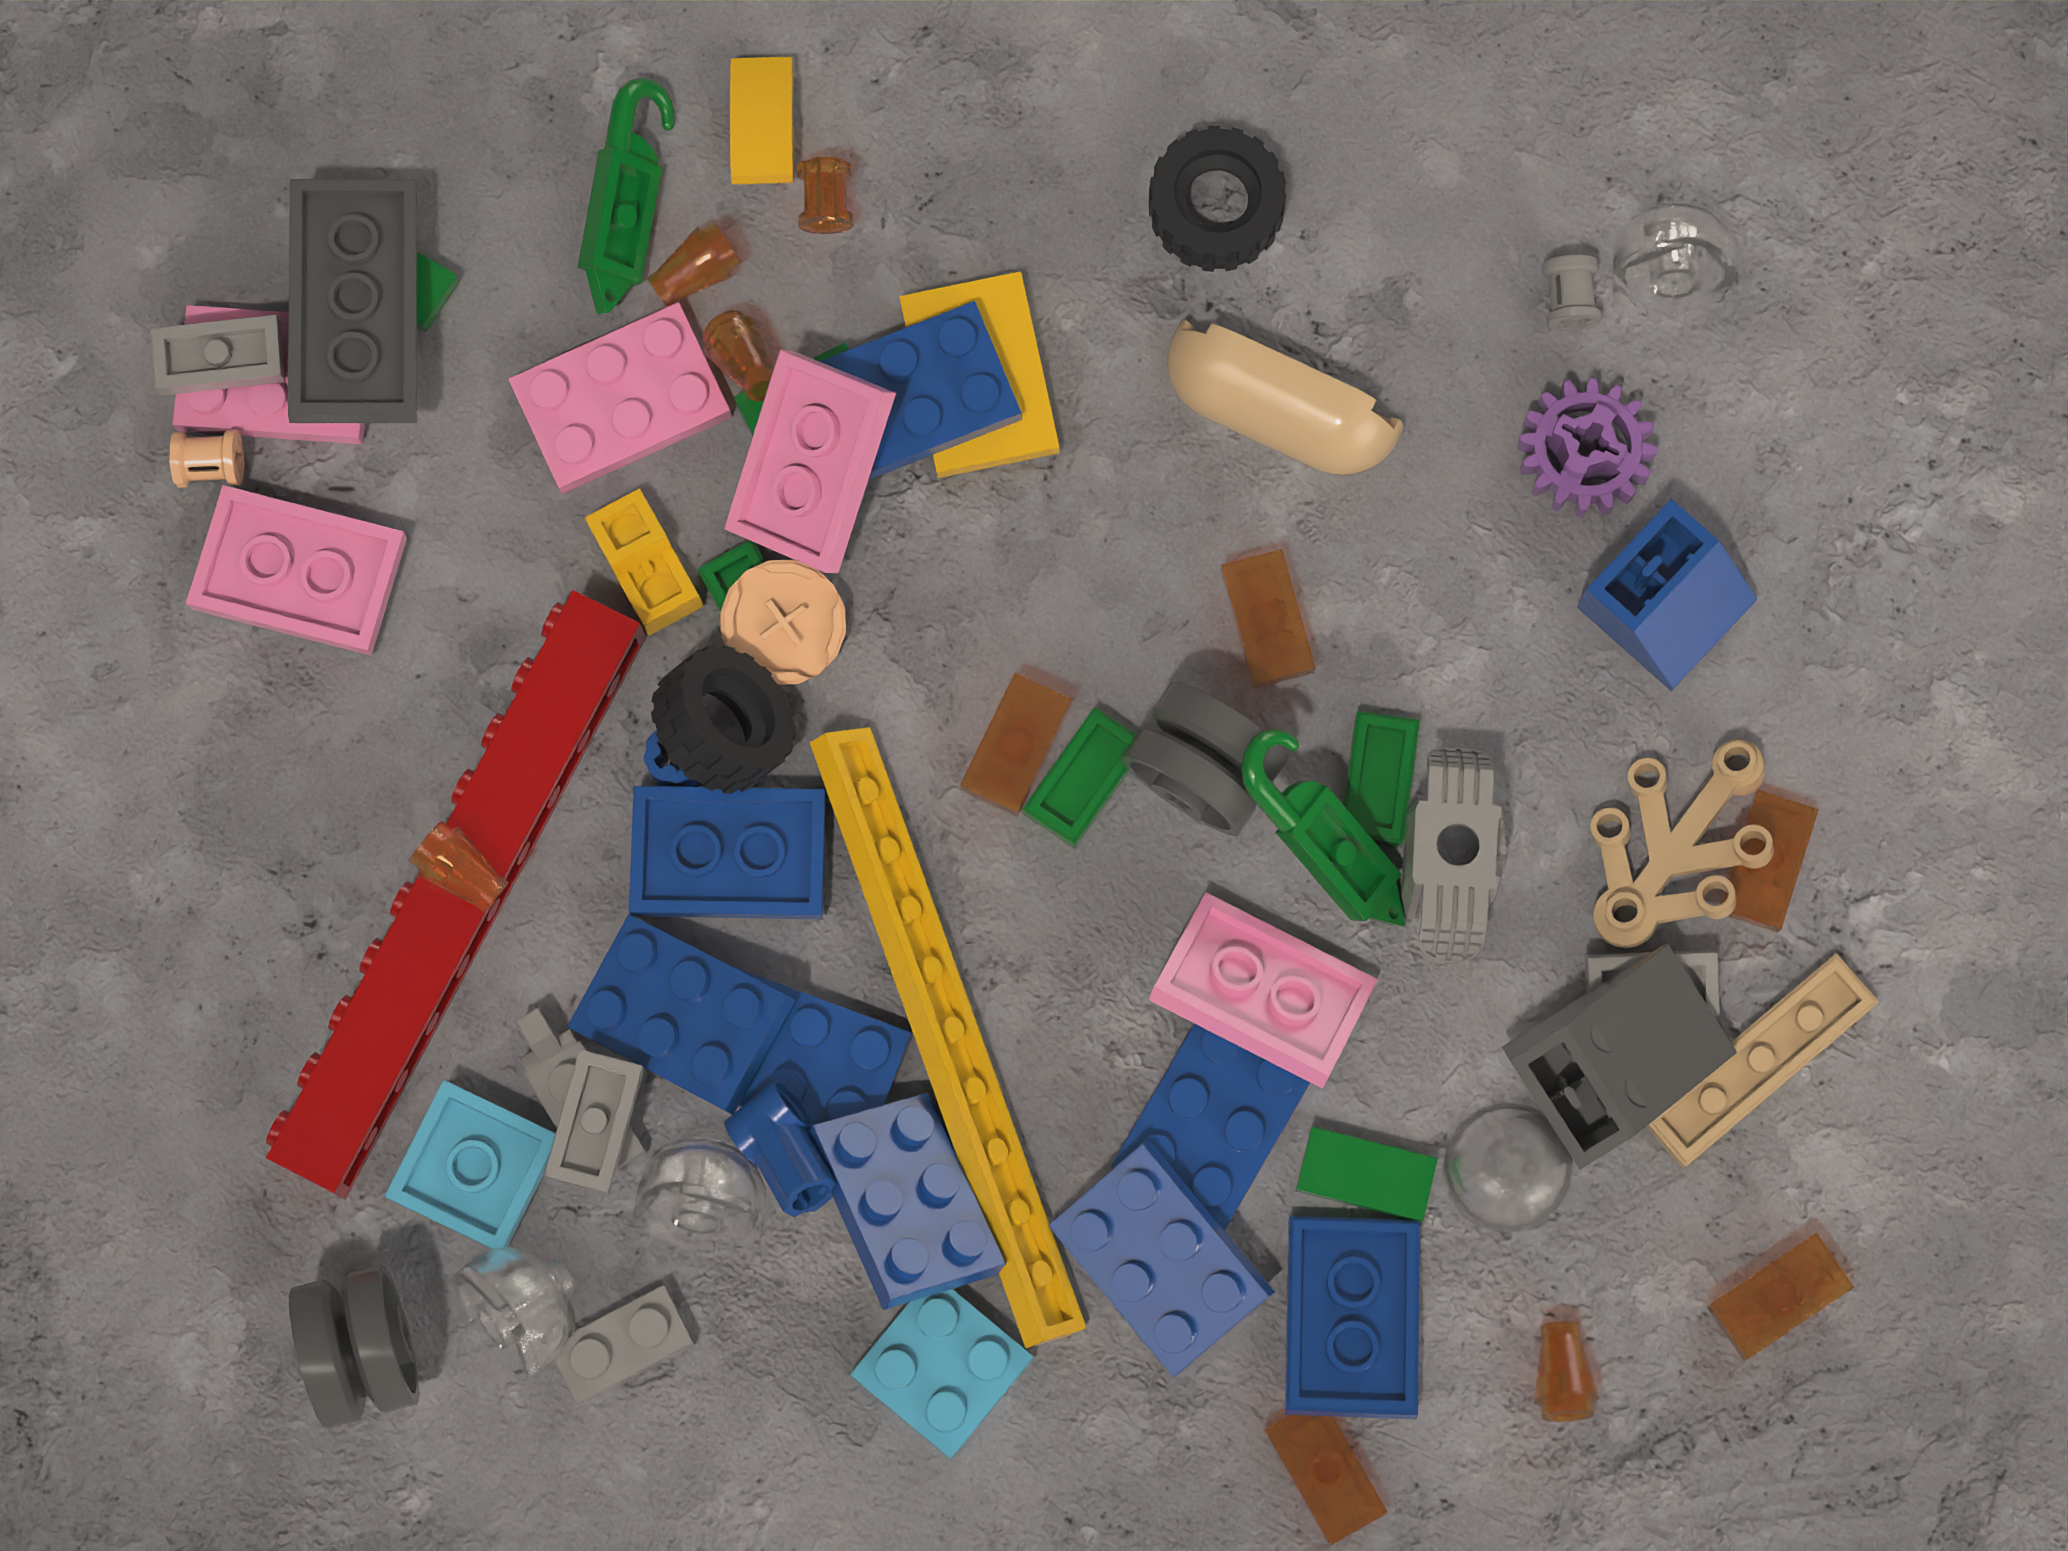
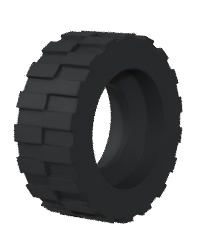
M1208 126L1207 130L1202 131L1192 130L1187 132L1186 137L1179 141L1175 139L1168 145L1166 154L1163 157L1159 156L1154 166V176L1150 179L1148 204L1149 216L1152 217V229L1155 236H1159L1163 241V248L1170 255L1173 253L1178 256L1180 262L1189 267L1195 265L1202 267V271L1214 272V269L1236 270L1238 265L1246 262L1249 265L1258 259L1260 252L1264 249L1267 251L1274 242L1276 231H1280L1286 202L1284 172H1280L1278 168L1279 160L1272 151L1269 153L1263 147L1264 142L1255 136L1251 138L1243 134L1244 130L1232 127V130L1220 129V126ZM1224 171L1234 175L1243 183L1248 195V204L1244 214L1238 221L1226 227L1214 228L1201 224L1191 215L1186 202L1187 191L1191 183L1203 173Z
M710 645L701 651L698 649L657 684L659 688L653 692L651 700L654 703V710L651 711L652 723L656 725V736L660 745L663 744L668 752V758L674 765L677 764L684 771L683 774L690 780L698 781L703 784L704 788L711 791L715 789L722 790L724 794H733L739 789L741 792L749 789L785 761L784 758L791 754L794 747L792 739L796 737V726H793L792 720L794 713L791 705L787 703L784 696L786 693L781 685L775 682L771 677L772 673L765 666L762 667L754 661V657L745 652L743 654L739 653L733 647L723 646L722 648H716V645ZM705 693L721 700L734 713L744 733L745 743L740 746L730 741L713 725L703 705L702 696Z

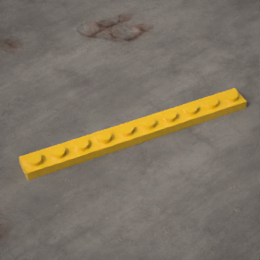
M870 727L824 733L809 743L957 1158L1006 1263L999 1272V1276L1025 1348H1030L1075 1334L1086 1329L1083 1316L1052 1230L1048 1226L1047 1216Z

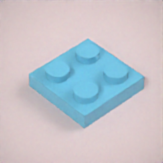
M443 1080L384 1197L504 1255L546 1171L556 1133Z
M950 1289L909 1302L851 1372L850 1376L952 1460L1033 1361L1034 1356L956 1291Z

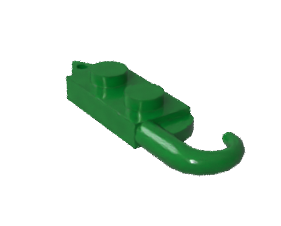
M646 78L629 80L617 91L612 103L604 149L598 151L577 268L586 271L593 303L598 315L609 313L631 286L642 283L662 167L658 166V158L653 148L642 137L632 132L636 108L640 99L649 98L658 106L664 130L670 131L674 127L675 112L671 98L666 90L656 81Z
M1279 729L1262 731L1251 739L1243 754L1241 764L1242 780L1250 797L1278 828L1275 833L1350 920L1367 921V919L1393 926H1404L1405 919L1396 881L1401 876V872L1330 788L1323 786L1317 781H1298L1281 793L1266 775L1264 770L1266 752L1275 745H1282L1290 751H1296L1299 748L1298 740L1289 732Z

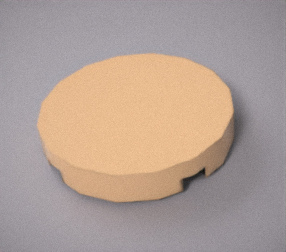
M769 560L745 571L728 589L720 611L721 638L725 646L733 647L735 651L742 654L745 652L754 657V661L760 666H765L772 673L771 677L778 685L799 684L820 674L837 657L846 634L845 607L835 586L819 570L796 560Z

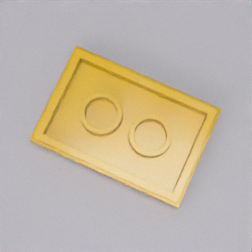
M1021 271L899 296L905 328L975 301L1022 413V420L932 455L937 479L1060 454L1059 442Z

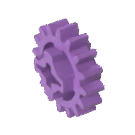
M1590 378L1585 391L1577 393L1575 386L1569 380L1563 383L1560 391V400H1557L1548 392L1541 395L1538 405L1543 414L1528 411L1523 425L1533 433L1520 435L1517 449L1525 453H1532V455L1522 461L1519 469L1523 475L1537 473L1539 478L1532 489V493L1535 496L1541 495L1548 490L1555 494L1552 503L1553 510L1558 512L1566 501L1574 502L1577 517L1584 518L1589 504L1596 503L1599 511L1605 516L1610 514L1613 508L1614 496L1627 505L1633 500L1636 492L1631 482L1645 486L1651 471L1641 463L1652 462L1657 454V447L1648 443H1642V441L1651 436L1654 425L1653 422H1636L1635 417L1642 406L1639 400L1630 402L1626 406L1618 402L1622 387L1615 385L1606 396L1599 394L1597 379ZM1577 411L1592 412L1591 414L1574 419L1567 416V414ZM1613 422L1623 433L1627 446L1617 441L1612 426ZM1585 439L1591 440L1596 444L1589 457L1582 456L1577 452ZM1545 444L1548 445L1547 451L1557 456L1562 470L1560 474L1550 463ZM1598 477L1608 481L1593 486L1581 485L1582 482Z

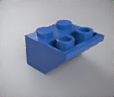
M1671 498L1586 588L1577 608L1672 692L1756 602L1757 597L1721 542Z

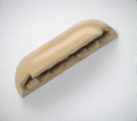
M1183 320L1179 323L1172 337L1167 356L1168 374L1175 392L1190 409L1205 418L1315 469L1338 475L1355 474L1368 470L1379 464L1391 453L1404 430L1400 419L1391 417L1388 419L1371 411L1376 402V399L1232 330L1211 323L1206 334L1194 329V326L1187 320Z

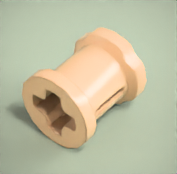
M229 429L226 430L224 436L188 437L183 431L173 432L170 439V469L173 483L176 484L177 488H188L191 481L226 480L230 486L241 485L244 477V450L239 430Z

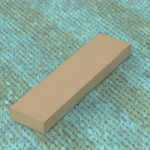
M1836 953L1731 1042L1737 1051L1733 1057L1652 1121L1646 1128L1675 1162L1684 1169L1877 1005L1879 1001Z

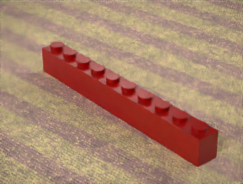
M572 590L565 605L557 602L549 612L541 631V636L546 638L535 660L529 657L526 658L518 669L511 687V691L516 693L510 707L505 716L497 713L489 723L481 742V747L486 749L475 771L467 769L458 780L451 797V803L456 806L445 827L436 825L426 839L420 856L422 860L426 861L414 884L407 881L398 891L390 909V915L395 917L384 940L374 939L366 950L359 967V972L365 974L353 997L345 995L334 1009L328 1024V1029L334 1032L322 1054L314 1052L305 1063L297 1081V1086L302 1088V1091L291 1112L285 1109L282 1110L268 1132L266 1144L271 1146V1149L266 1159L345 1200L647 638L639 622Z

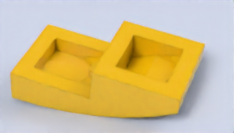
M792 57L731 58L730 168L732 184L794 183V71Z
M640 488L584 517L648 636L704 607L699 594L680 563Z

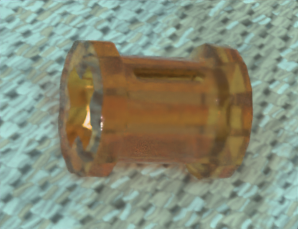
M815 157L801 161L797 165V177L803 181L804 211L798 215L799 229L812 234H836L850 230L854 226L853 213L847 210L846 180L852 177V164L835 157Z

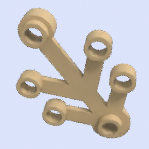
M1736 739L1722 744L1716 750L1712 759L1714 775L1672 832L1670 831L1664 793L1668 787L1664 766L1653 758H1642L1631 765L1628 771V782L1631 792L1639 799L1650 860L1634 883L1625 850V845L1631 836L1626 815L1616 808H1604L1593 816L1590 823L1593 840L1602 851L1608 890L1597 900L1593 913L1596 929L1606 942L1616 947L1631 948L1646 942L1660 923L1704 915L1711 919H1722L1734 911L1737 902L1733 884L1723 876L1713 875L1703 879L1696 891L1664 896L1658 895L1672 877L1738 865L1753 869L1761 868L1772 859L1774 854L1772 836L1767 829L1759 825H1747L1741 828L1736 833L1734 839L1696 845L1732 795H1748L1757 790L1762 784L1765 777V766L1762 753L1756 745L1746 740ZM1734 755H1743L1750 760L1748 766L1740 771L1729 769L1726 766V762ZM1644 772H1654L1659 776L1658 782L1648 788L1639 786L1636 780ZM1609 821H1615L1622 826L1621 832L1612 838H1606L1599 834L1601 826ZM1758 838L1766 844L1765 849L1757 855L1746 854L1742 850V846L1747 840ZM1713 889H1721L1728 894V898L1722 905L1712 906L1704 901L1705 895ZM1624 905L1633 906L1637 909L1636 917L1629 922L1617 921L1614 918V913L1619 907Z

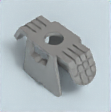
M1445 747L1434 749L1428 753L1427 801L1419 800L1412 802L1405 815L1401 896L1406 919H1415L1422 892L1419 947L1421 951L1435 961L1459 963L1476 957L1483 949L1489 908L1501 885V877L1507 854L1501 805H1493L1494 765L1492 758L1488 754L1474 749ZM1451 826H1463L1471 830L1478 840L1477 856L1465 865L1457 866L1447 863L1442 859L1437 849L1438 836L1443 830Z

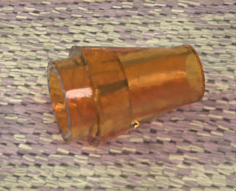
M713 222L703 230L697 226L667 260L647 277V280L663 303L669 307L679 300L734 277L731 271L743 262L716 223Z
M730 310L719 314L708 323L703 332L705 356L741 387L750 400H765L774 365L758 321L738 310Z
M440 821L430 831L408 860L420 870L417 877L475 905L484 913L509 883L495 871L459 826L453 830L443 821Z
M1561 1321L1542 1325L1540 1327L1541 1347L1534 1404L1541 1406L1542 1420L1549 1422H1573L1593 1417L1595 1415L1594 1402L1598 1401L1600 1397L1581 1340L1580 1324L1577 1322Z

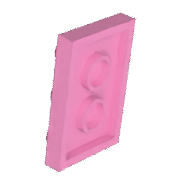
M679 302L508 379L561 494L732 418L725 398Z
M186 305L184 325L277 315L281 321L286 382L176 394L172 425L177 432L224 435L226 430L237 429L241 436L363 445L365 423H289V312Z
M780 350L724 529L824 573H839L896 393L797 352Z
M222 485L186 604L191 610L372 656L407 536L404 531Z
M1205 892L1155 983L1148 1000L1323 1089L1378 979Z

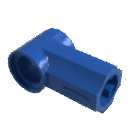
M775 1080L724 1121L726 1131L731 1140L749 1161L758 1166L783 1212L793 1217L805 1212H815L832 1199V1189L837 1183L807 1132V1129L812 1125L811 1118L802 1102L781 1081Z

